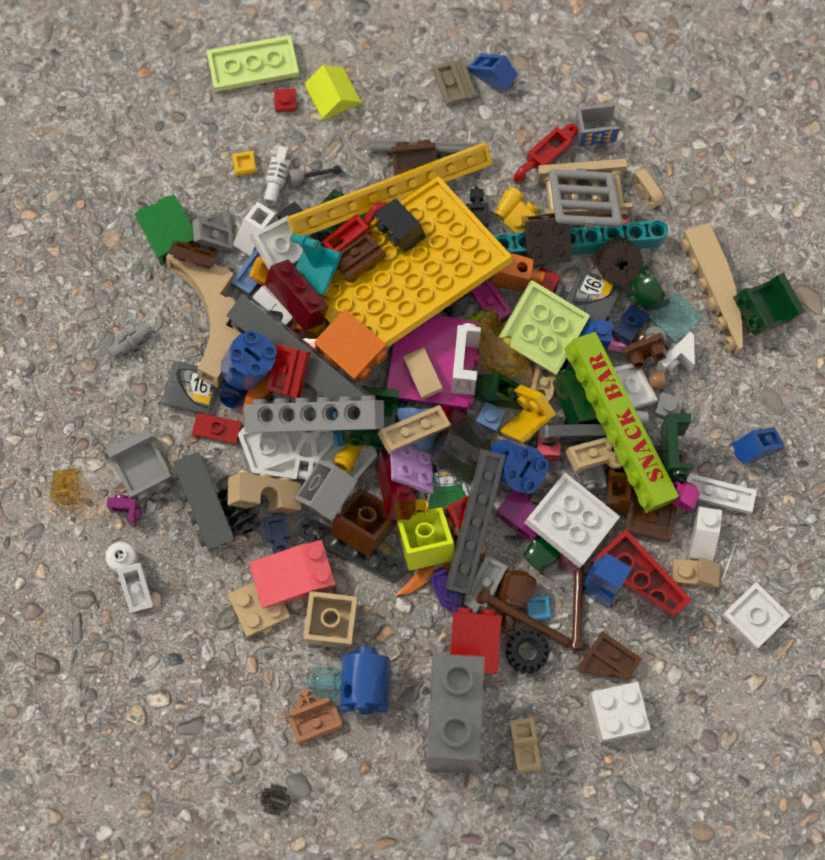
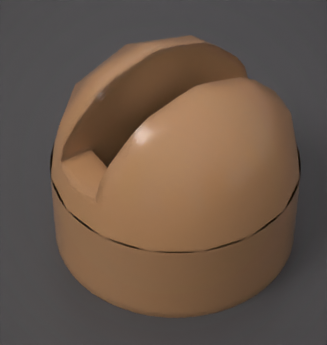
M656 371L649 376V384L653 389L666 388L663 371Z

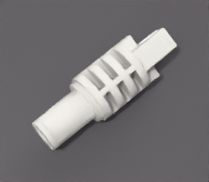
M279 146L277 156H271L265 179L267 188L263 202L266 205H276L279 191L285 185L290 160H286L287 147Z

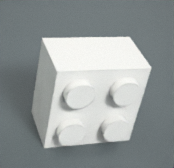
M639 682L593 691L588 695L599 743L646 734L651 730Z

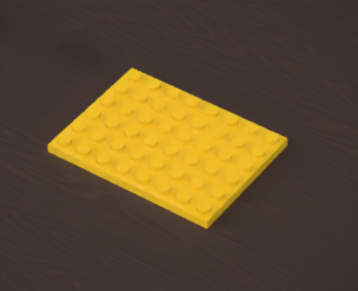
M439 176L400 201L420 222L426 238L404 253L398 246L395 248L390 243L386 233L384 235L381 234L375 225L378 222L375 218L370 225V230L373 233L371 237L384 250L386 257L351 282L336 268L325 296L319 294L329 305L325 315V319L329 324L346 308L389 347L513 262L509 252Z

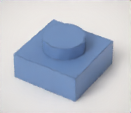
M485 402L475 424L496 433L506 415V411Z

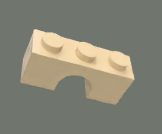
M241 470L228 478V505L251 508L260 504V496L263 493L269 502V512L290 515L301 510V503L294 499L301 489V483L293 482L291 478L276 479L272 478L270 474L253 475L251 471Z

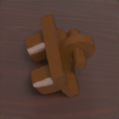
M643 330L638 332L639 339L632 341L633 344L623 347L624 354L636 370L644 368L647 365L645 359L651 356L655 361L666 359V350L670 349L668 342L665 341L661 332L646 336Z

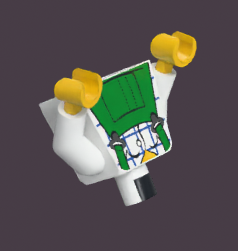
M448 460L437 461V473H432L433 493L430 495L419 490L416 491V503L413 514L416 515L417 511L421 510L424 511V516H426L428 510L439 507L443 508L444 514H449L446 505L469 496L472 483L468 478L463 477L461 471L451 472Z

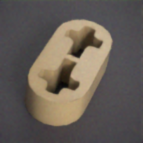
M644 168L632 174L636 187L652 208L664 203V196Z

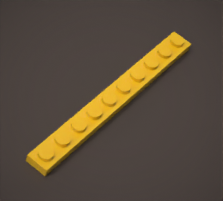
M483 142L288 216L287 221L291 235L293 233L301 236L304 234L310 235L349 220L356 214L358 216L365 214L377 202L389 203L395 198L397 200L404 199L438 176L444 182H448L492 165L489 146Z

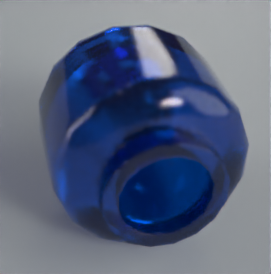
M224 380L218 394L222 404L234 409L244 406L248 390H238Z

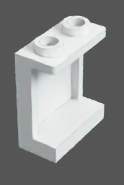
M474 324L458 325L451 393L474 395L477 371L463 370L465 347H479L481 327H476Z

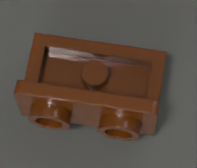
M431 140L417 141L418 144L409 145V142L396 143V146L391 147L394 176L436 161L435 143H431Z

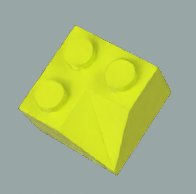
M442 507L428 510L426 516H424V511L417 512L416 515L412 514L410 520H397L398 536L409 571L452 561L454 542Z

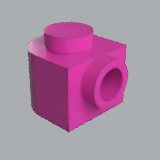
M675 482L673 486L679 497L671 503L683 510L694 511L701 494L697 490L698 487L690 482H684V484Z

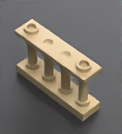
M626 159L540 165L538 167L537 180L538 183L546 184L549 209L544 210L543 215L555 214L549 171L552 169L577 170V168H585L586 171L613 173L621 217L623 219L631 215L633 203H624L620 179L626 173ZM559 178V182L566 181L568 185H577L578 179ZM589 180L590 186L599 187V181ZM570 194V200H579V195ZM592 195V201L602 202L601 196ZM563 209L567 215L612 216L611 211Z

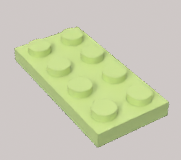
M291 35L206 50L215 92L299 77Z

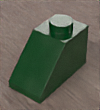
M498 372L477 375L474 392L475 398L494 406L524 410L518 403L517 399L519 397L514 391L520 384Z

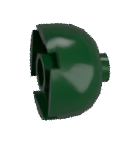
M646 265L641 268L640 274L635 277L633 282H630L629 287L632 293L628 296L635 307L640 305L644 310L657 311L671 302L669 299H663L666 296L665 292L653 273H646L649 271V267Z

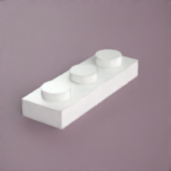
M694 474L688 476L686 482L695 484L698 487L697 490L701 493L698 499L699 502L747 514L753 512L757 490Z

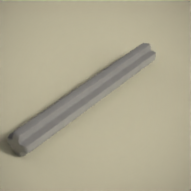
M371 139L370 151L392 153L391 147L396 146V143L409 142V145L418 143L417 140ZM431 141V143L436 145V154L452 155L477 145V143Z

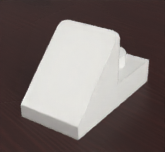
M691 332L667 353L666 359L658 362L657 371L665 373L669 370L671 372L681 363L689 372H692L695 366L694 335Z
M141 563L118 568L117 572L129 612L132 613L153 607L146 573Z

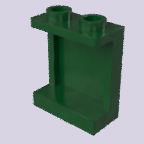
M784 273L753 288H745L733 297L754 337L793 321L805 312Z
M360 385L372 396H375L377 400H384V406H386L384 408V428L395 424L399 407V390ZM381 429L345 430L346 444L371 446L377 449L385 448L378 435Z
M667 413L660 427L662 464L672 484L675 482L683 483L693 470V463L679 462L678 436L685 435L691 424V413Z

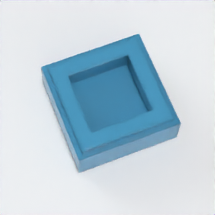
M549 595L532 596L527 604V615L538 621L551 620Z

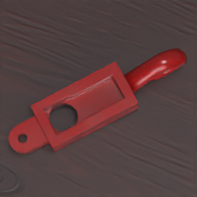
M571 123L562 129L557 126L535 145L527 154L526 160L528 162L516 171L513 177L514 183L519 184L527 177L525 173L531 169L536 168L538 170L540 165H552L571 148L573 138L577 134V126ZM555 139L562 144L558 148L551 145V142Z
M375 203L363 220L357 214L322 241L325 246L324 248L339 252L366 232L373 236L370 225L375 217L374 213L388 203Z

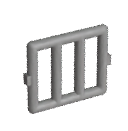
M577 168V170L552 169L549 171L555 219L558 224L584 225L585 228H594V226L620 227L622 225L613 173L586 171L585 168ZM559 178L606 181L607 187L559 184ZM561 193L609 196L610 202L562 200ZM563 209L611 211L612 217L564 215Z

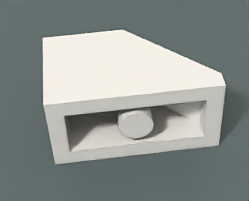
M698 507L694 513L689 559L698 560L700 557L711 561L714 560L720 534L722 510Z

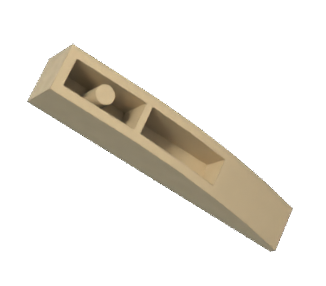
M706 223L684 231L680 244L683 252H687L690 258L691 270L696 272L699 278L698 284L701 291L706 293L709 309L714 311L717 317L716 324L726 337V346L729 351L732 350L735 357L740 354L743 348L741 312L733 299L737 291L726 257L710 223Z

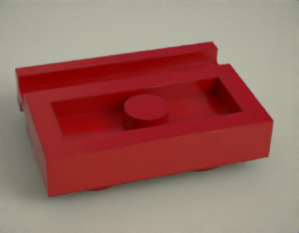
M277 344V353L271 368L267 390L300 398L311 352Z

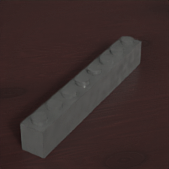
M241 294L226 315L232 320L231 325L241 332L243 330L245 332L253 330L256 333H260L267 337L275 348L277 344H282L311 352L303 385L313 387L316 396L331 397V402L339 401V397L353 396V401H361V396H372L253 297ZM358 407L354 411L355 417L357 419L360 416V410Z

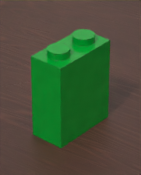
M175 194L165 196L151 206H144L134 213L160 265L166 263V256L170 252L173 240L199 244L194 242L193 227Z

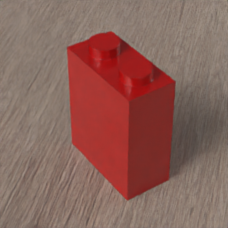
M458 607V612L453 611L450 655L485 657L484 673L497 674L501 615L496 614V610L482 609V613H472L473 608Z

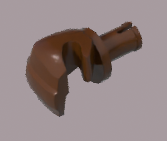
M524 570L506 571L502 577V587L497 588L499 600L518 610L526 609L529 600L533 596L536 579ZM503 613L501 628L515 631L516 619Z

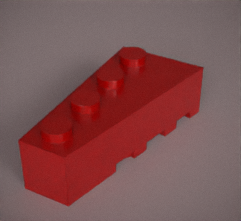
M624 530L591 560V565L593 566L598 557L603 559L605 554L608 553L631 567L632 569L622 586L672 619L692 601L627 530Z

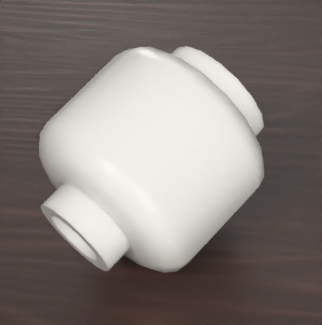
M116 542L108 548L105 560L108 567L118 574V568L137 564L138 555L129 543Z

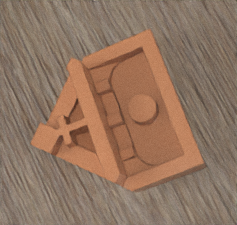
M302 688L300 697L293 711L289 714L291 717L289 722L297 744L301 745L343 729L335 703H332L328 697H321L306 688Z

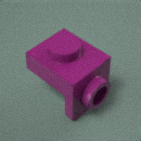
M120 494L114 497H107L106 506L109 511L129 513L128 522L131 527H136L137 521H140L142 516V507H139L136 499H129L128 496Z

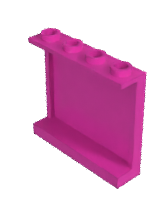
M434 315L396 341L393 345L387 388L399 390V400L463 409V414H467L468 407L472 408L474 395L451 393L458 325L466 323L480 327V322ZM481 330L479 344H482L484 330ZM424 347L443 391L422 400L403 356ZM465 347L463 370L473 371L474 364L479 365L480 351H476L475 347Z

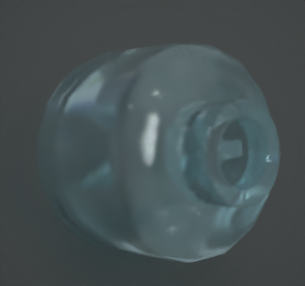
M335 666L316 667L313 674L308 677L309 690H312L317 698L338 697L341 693L340 670Z

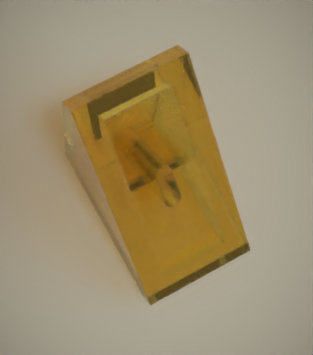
M77 468L53 472L50 497L56 506L80 504Z

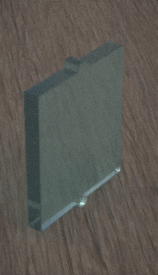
M677 292L669 298L670 304L655 311L649 317V320L655 326L664 330L666 336L674 344L702 319V316L691 307L692 304L690 302L687 303Z

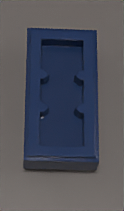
M631 304L612 328V336L627 346L630 345L638 332L646 324L650 315Z

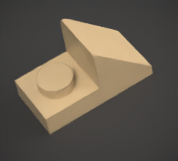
M700 557L698 561L672 560L671 578L677 584L719 588L720 564Z

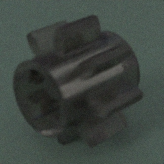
M271 784L270 788L263 790L260 803L265 807L264 813L280 816L281 812H286L289 809L291 797L289 794H286L288 788Z

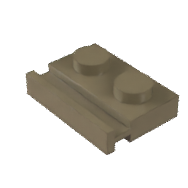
M462 58L456 62L450 61L433 66L432 71L446 107L466 102L467 99H476L474 87Z

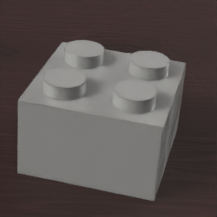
M319 459L294 499L315 513L332 521L336 514L341 513L344 501L353 494L358 480L336 465Z

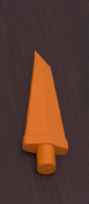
M452 561L420 568L395 596L413 593L430 581L434 574L433 571L445 567L446 570L449 569Z

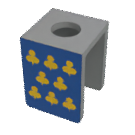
M615 103L577 107L574 122L577 126L579 146L617 141L620 130L619 126L584 129V123L611 120L615 110Z

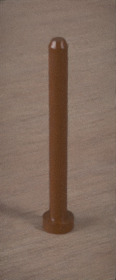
M584 564L580 568L575 565L572 642L568 643V650L571 651L585 650V643L581 642Z
M484 587L479 592L476 599L477 603L481 605L487 603L563 646H568V643L571 642L569 637L490 595L489 589Z

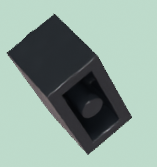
M396 198L374 213L378 221L375 224L378 230L383 235L386 233L390 243L395 248L398 246L404 253L426 238L420 222Z

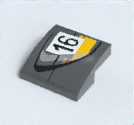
M582 268L565 300L589 314V319L606 321L623 287L617 286L615 283H608L604 278Z
M174 361L161 404L180 411L185 409L196 414L198 412L208 415L216 387L198 378L197 365Z

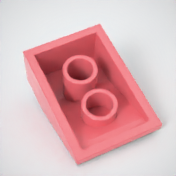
M322 540L298 545L249 563L262 608L308 598L310 591L329 593L335 586Z

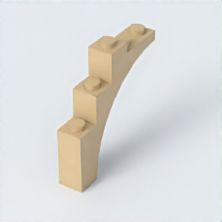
M168 253L166 256L167 268L182 277L195 290L208 314L210 323L209 340L197 371L198 378L218 388L224 380L221 373V361L233 340L243 333L234 327L231 328L232 320L226 316L236 303L234 298L227 296L233 287L231 281L234 278V273L225 266L220 267L215 263L208 270V268L197 266L191 260H177Z

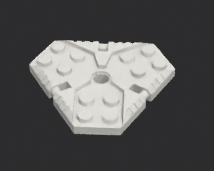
M302 388L300 398H309L310 402H317L318 396L314 394V388ZM277 392L273 393L274 399H288V403H295L293 396ZM315 409L311 411V417L313 420L316 418ZM271 410L269 412L270 421L273 419V412ZM291 410V411H290V418H291V420H293L295 414H294V411ZM244 426L238 433L253 475L270 474L276 479L286 477L296 482L298 479L306 480L319 459L333 464L334 457L346 446L334 445L333 430L245 433ZM363 446L354 470L348 473L356 480L363 476L378 458L375 448ZM300 465H308V471L300 470Z

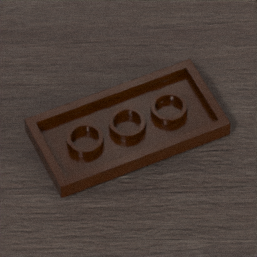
M653 445L662 462L661 446ZM678 450L679 462L686 463L688 452ZM632 487L631 503L624 530L631 534L670 542L677 506L670 503L646 513Z

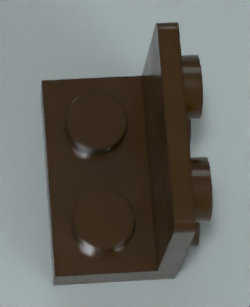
M555 214L522 216V226L525 229L526 257L534 260L533 265L572 261L570 224H558Z

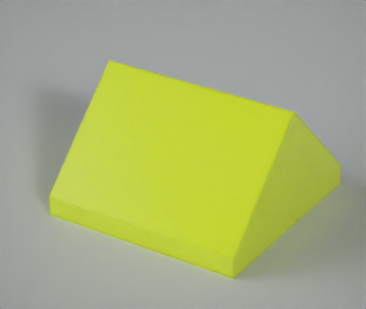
M322 65L304 83L322 120L361 105V100L343 67Z

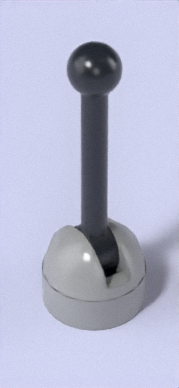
M335 165L331 169L311 173H303L299 169L288 170L291 187L300 186L304 183L305 178L333 172L339 174L341 167Z

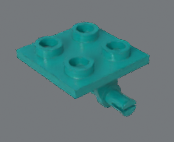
M293 233L290 241L299 244L303 249L296 268L318 294L325 296L342 253L324 248L319 240L311 239L309 235L304 234L301 236Z

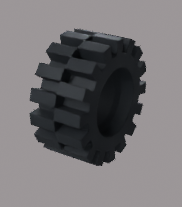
M531 628L518 630L516 634L514 633L506 646V659L508 658L509 665H512L515 671H521L522 674H533L535 671L541 670L546 664L550 653L548 640L544 639L545 636L543 634L540 635L537 630L531 631ZM526 642L533 644L537 649L536 657L532 660L521 658L518 653L521 644Z

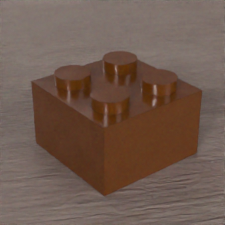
M360 488L344 505L341 513L336 514L330 534L370 558L394 530L397 520H388L383 501Z

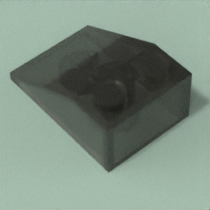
M454 408L448 419L451 425L443 431L430 462L470 485L474 478L480 450L490 451L493 431Z

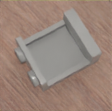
M148 429L106 449L130 499H136L138 503L146 501L150 498L151 494L157 491L163 492L169 489L171 484L175 482Z

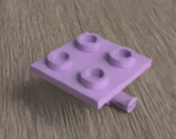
M406 446L392 452L391 480L409 485L414 489V493L417 489L431 495L433 493L432 455L411 446Z

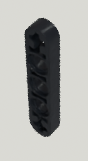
M311 518L304 519L298 527L301 538L309 543L317 541V535L311 532L305 535L304 527L313 525V530L320 534L319 540H322V542L324 537L331 533L332 529ZM337 538L333 546H327L323 542L325 551L388 582H397L403 576L402 564L398 560L377 550L373 555L378 557L379 562L376 566L370 567L365 563L367 556L359 551L354 556H347L344 553V549L348 544ZM383 560H385V566L388 568L397 566L399 574L389 576L387 569L382 568V572L378 570L381 568Z

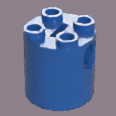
M253 330L240 334L233 340L221 361L223 378L230 386L238 390L256 388L271 370L275 362L276 348L267 337Z
M504 439L494 443L488 450L506 455L499 484L521 493H532L543 482L549 463L538 449L511 439Z
M369 646L357 647L347 655L342 656L340 711L354 712V709H359V714L365 715L373 714V710L374 712H388L390 658L388 656L380 655L375 647Z

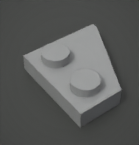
M225 210L218 214L214 213L192 221L194 242L224 252L233 250L230 210Z

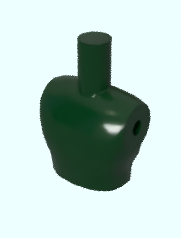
M540 535L530 543L527 550L523 553L524 558L539 573L553 565L560 558L557 549Z

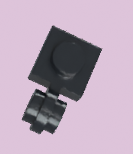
M479 186L474 189H470V202L475 203L466 204V207L485 227H489L488 203H480L484 202L483 189H479Z

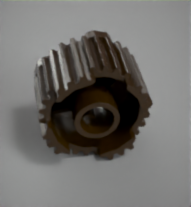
M611 236L609 240H606V243L603 242V246H599L600 250H597V253H595V265L608 283H615L617 286L618 284L623 286V283L627 285L628 282H633L635 277L640 274V270L643 268L642 263H644L642 260L643 256L631 240L624 239L622 236L619 238ZM621 257L622 261L616 264L615 261H618V258Z

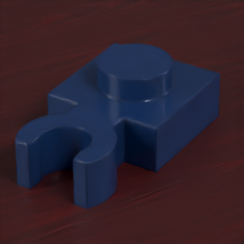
M286 514L264 518L263 523L267 542H275L272 547L273 554L277 553L280 547L286 550L290 549L289 544L284 541L291 538Z

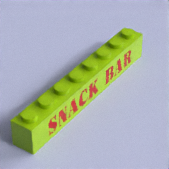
M596 332L573 339L564 348L566 358L571 362L576 372V377L581 382L586 392V397L596 412L597 420L602 424L607 439L612 444L617 454V459L623 466L628 481L638 496L640 505L648 513L670 504L679 495Z

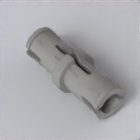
M142 323L130 333L123 334V338L108 347L107 350L112 358L117 360L124 353L137 348L136 345L151 336L152 332L145 323Z

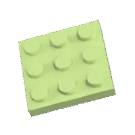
M531 280L497 341L550 373L557 375L566 359L564 348L573 339L578 338L590 315Z

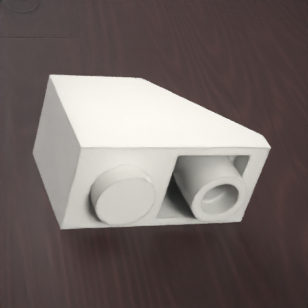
M257 202L244 218L233 246L250 257L256 249L250 235L276 222V213Z

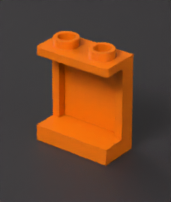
M346 308L313 342L322 353H325L356 383L367 379L372 372L370 369L376 363L380 364L388 355L387 345Z

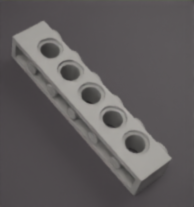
M353 396L339 397V401L331 402V397H317V402H310L309 398H295V403H288V399H274L273 404H267V399H255L253 404H244L245 433L383 429L384 400H375V396H361V401H353ZM357 407L360 410V416L358 419L355 417L354 411ZM334 408L338 410V417L336 419L333 417ZM313 409L316 411V418L314 420L311 417ZM270 410L273 412V419L271 421L269 419ZM291 410H293L295 414L293 420H291L290 418Z

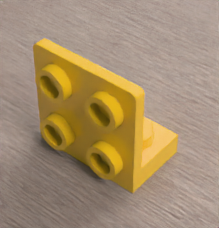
M520 385L514 391L519 397L517 399L518 403L524 410L499 431L510 439L524 443L529 441L539 428L549 424L551 418L556 413L543 393Z

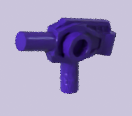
M445 567L433 571L434 574L430 581L440 606L450 609L453 616V611L458 612L459 604L462 602L461 592L445 588L448 575Z

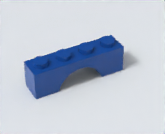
M608 553L605 554L603 559L598 557L583 584L586 587L583 594L608 609L632 568Z

